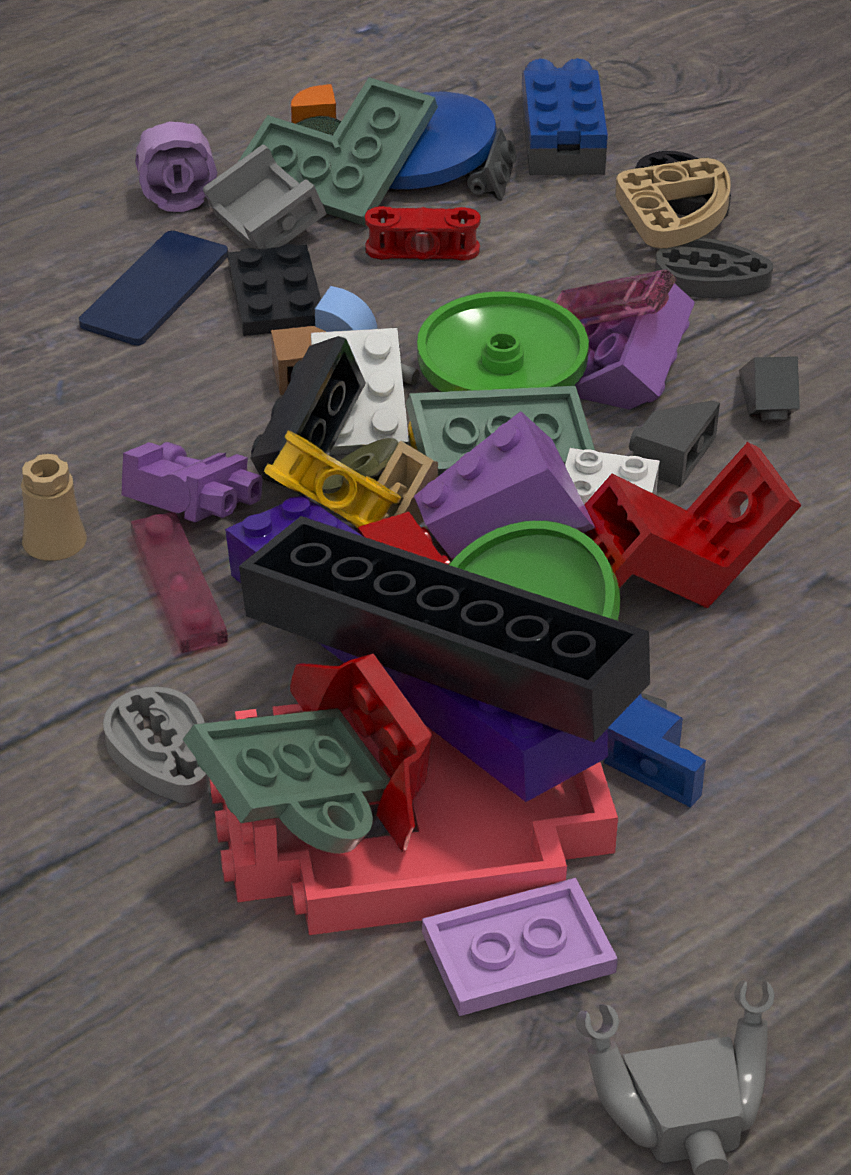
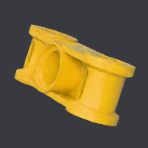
M289 430L284 436L287 442L273 465L267 464L264 469L267 475L291 490L301 492L341 515L357 528L382 520L391 505L398 504L401 499L398 494L388 487L354 471L325 454L308 440ZM332 475L343 476V484L337 492L331 494L323 492L322 486L328 477Z

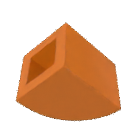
M332 84L309 87L297 93L291 101V123L333 135L337 128L336 101Z

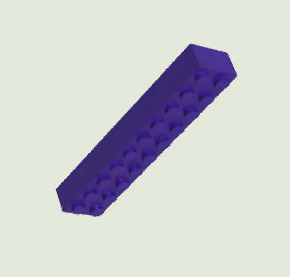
M305 495L292 497L274 508L260 514L248 516L242 522L225 529L231 576L241 583L239 565L300 516L357 535L360 534ZM319 643L344 663L359 658ZM384 667L427 727L525 802L608 758V730L595 742H591Z

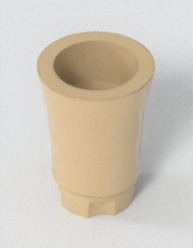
M37 455L35 459L25 462L22 467L23 479L21 489L24 509L22 545L29 555L40 560L56 561L66 559L78 553L84 547L87 540V534L77 507L73 478L69 473L68 463L60 460L58 455Z

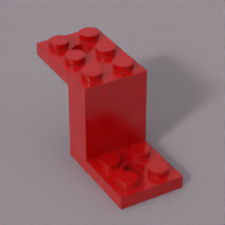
M747 442L687 510L611 473L584 504L595 526L594 529L584 534L592 539L603 551L615 573L619 588L634 574L709 608L802 505L761 449ZM748 499L747 509L741 515L740 506Z

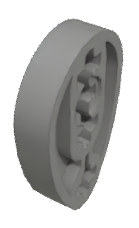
M144 687L125 693L109 706L103 719L106 749L123 772L151 792L178 803L197 801L208 792L209 777L198 766L196 758L183 741V738L194 724L205 723L197 706L188 696L171 688ZM139 712L144 716H150L151 727L154 731H161L163 745L155 743L152 730L149 728L144 729L143 717ZM177 769L179 770L181 775L177 776Z

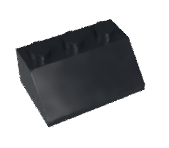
M336 336L310 345L303 359L297 361L291 373V382L283 397H279L275 401L271 412V419L264 433L255 439L252 446L250 459L264 480L284 486L267 475L264 469L267 464L273 465L287 442L284 436L288 430L308 440L325 454H330L366 384L346 338Z

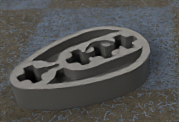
M701 237L683 245L659 248L656 253L655 273L661 270L689 297L727 298L745 296L768 289L772 282L773 263L768 258L747 248L720 240Z

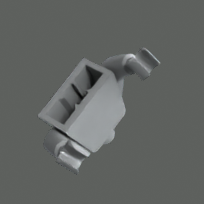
M763 980V996L756 1005H749L746 1001V981H740L735 987V1000L744 1009V1017L738 1020L734 1044L730 1036L627 1053L623 1054L622 1057L617 1044L609 1039L615 1034L619 1025L615 1009L609 1005L600 1004L599 1009L603 1017V1023L597 1031L593 1030L590 1015L587 1011H580L575 1020L578 1031L583 1036L589 1037L592 1040L593 1045L588 1047L587 1050L596 1091L603 1107L632 1141L642 1147L650 1148L656 1160L668 1163L689 1159L694 1175H723L728 1170L729 1164L725 1152L733 1151L739 1147L741 1131H747L753 1126L763 1096L766 1074L768 1022L762 1019V1013L770 1009L775 997L774 990L767 981Z

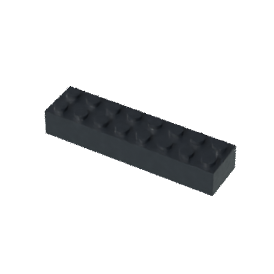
M300 516L239 565L245 614L247 617L356 657L374 654L384 667L591 742H595L650 684L649 631L309 518Z

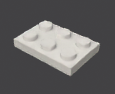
M397 328L311 333V345L336 336L346 338L366 382L329 455L350 454L369 443L385 438H395L398 443L402 441L409 445Z

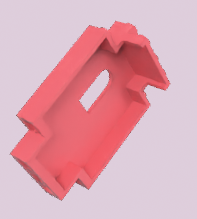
M299 704L272 707L273 716L304 712ZM350 707L341 711L343 716L352 726L354 731L363 741L365 746L374 756V758L385 771L387 776L391 779L392 777L386 772L379 759L378 751L380 749L377 747V745L370 736L364 738L355 728L350 717ZM256 709L235 711L236 720L257 717ZM429 727L427 728L432 734L427 778L415 799L412 800L418 832H412L407 850L404 852L401 851L391 835L362 839L352 851L337 854L319 850L305 843L293 834L279 817L240 823L237 817L227 808L224 798L209 778L212 804H223V810L215 811L218 843L228 842L229 844L228 850H220L224 883L234 881L237 902L292 895L295 915L305 914L309 935L422 921L423 918L565 881L567 873L565 860L615 853L618 816L601 762L525 802ZM380 801L370 802L369 805L379 804Z

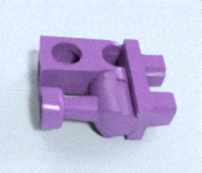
M148 442L123 453L121 495L171 512L181 513L185 511L184 519L198 522L211 515L224 518L233 513L236 504L239 502L252 505L260 501L263 478L261 475L247 471L248 458L238 454L228 458L226 453H217L199 460L187 457L185 449L179 445L165 442L159 446Z

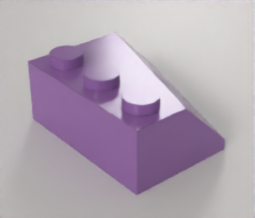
M661 270L576 312L575 316L584 326L589 340L587 367L583 376L574 385L577 388L580 399L624 409H632L645 402L651 403L663 393L666 386L664 383L670 366L677 358L678 352L676 350L682 335L689 327L690 322L688 319L695 302Z
M521 411L509 421L499 426L494 433L470 452L464 454L460 460L414 495L426 526L452 560L476 539L509 524L524 521H551L568 525L582 533L595 528L553 440Z

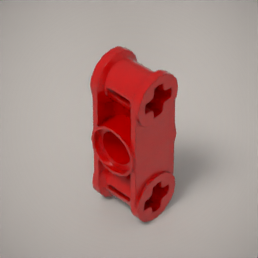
M374 207L365 214V224L369 227V239L365 243V251L370 257L380 260L391 258L470 260L478 256L480 252V244L476 240V233L481 223V216L476 210L467 207L454 209ZM382 218L385 219V223H381ZM461 219L465 220V224H461ZM380 243H384V248H381ZM460 244H464L463 249H461Z

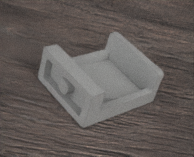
M265 145L258 147L203 187V192L215 216L250 248L254 249L281 247L327 214L315 186L307 179L299 184L276 164L270 149Z

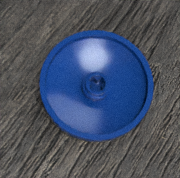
M423 93L435 97L438 108L391 184L390 189H419L440 185L457 179L480 166L489 156L497 131L495 117L491 109L482 101L461 93Z

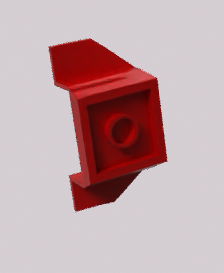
M374 654L349 660L340 666L297 664L292 675L290 692L303 711L309 712L336 708L343 711L350 707V717L357 731L364 738L370 736L380 749L378 751L379 759L386 772L392 778L380 799L377 817L401 851L404 852L407 850L409 839L415 827L412 800L415 799L427 778L432 741L431 732Z

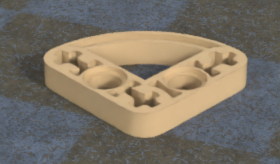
M700 158L623 171L616 178L615 195L647 245L655 248H670L699 239L721 223L729 206L731 181L726 167L720 161ZM712 193L711 198L704 206L682 218H678L667 202L668 200Z

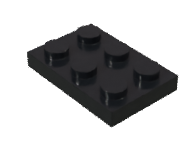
M286 244L276 248H246L241 251L227 252L228 268L243 336L271 333V330L315 326V308L320 302L321 296L307 244Z

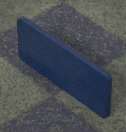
M167 231L79 317L80 328L131 345L139 346L144 344L227 259L228 247L178 231Z

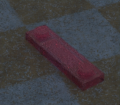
M668 269L562 290L555 303L569 310L578 318L583 326L654 314L660 311L668 302V293L677 278Z
M170 512L131 521L132 535L181 653L227 643V628L177 514Z

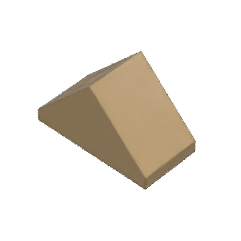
M402 441L398 443L378 479L379 483L401 497L398 504L391 505L383 519L409 511L418 525H420L424 520L414 495L438 477V462Z

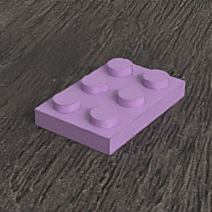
M576 878L422 919V934L459 1016L610 975L617 971L618 958Z

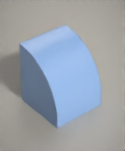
M330 286L315 308V327L324 331L377 329L376 319L367 304L358 296L345 289Z

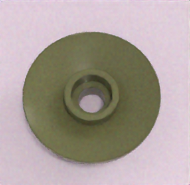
M395 438L374 441L355 450L339 462L365 477L368 476L378 481L395 451L398 441ZM332 475L328 477L322 486L323 492L327 494L337 492L343 484V476Z

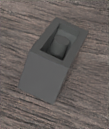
M798 356L755 357L739 370L748 415H761V422L787 421V414H792L800 409Z
M711 400L653 411L643 426L638 425L634 429L629 442V450L634 452L633 456L659 460L658 479L681 487L716 438L720 403Z

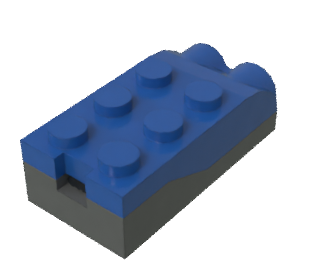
M579 58L569 60L561 68H556L552 62L546 59L531 61L522 72L521 86L529 175L605 174L608 133L598 70H593L589 62Z

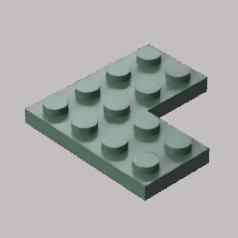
M368 77L333 135L267 115L239 161L261 145H265L270 149L276 164L299 184L307 179L315 186L327 214L366 226V212L371 208L378 207L437 110L436 98Z

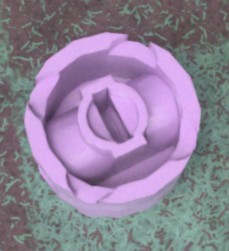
M166 122L153 128H148L141 134L140 142L136 148L135 164L143 194L150 201L151 199L152 202L158 204L159 208L169 212H185L195 209L204 203L206 196L203 192V187L217 178V169L209 142L201 133L199 127L184 122Z

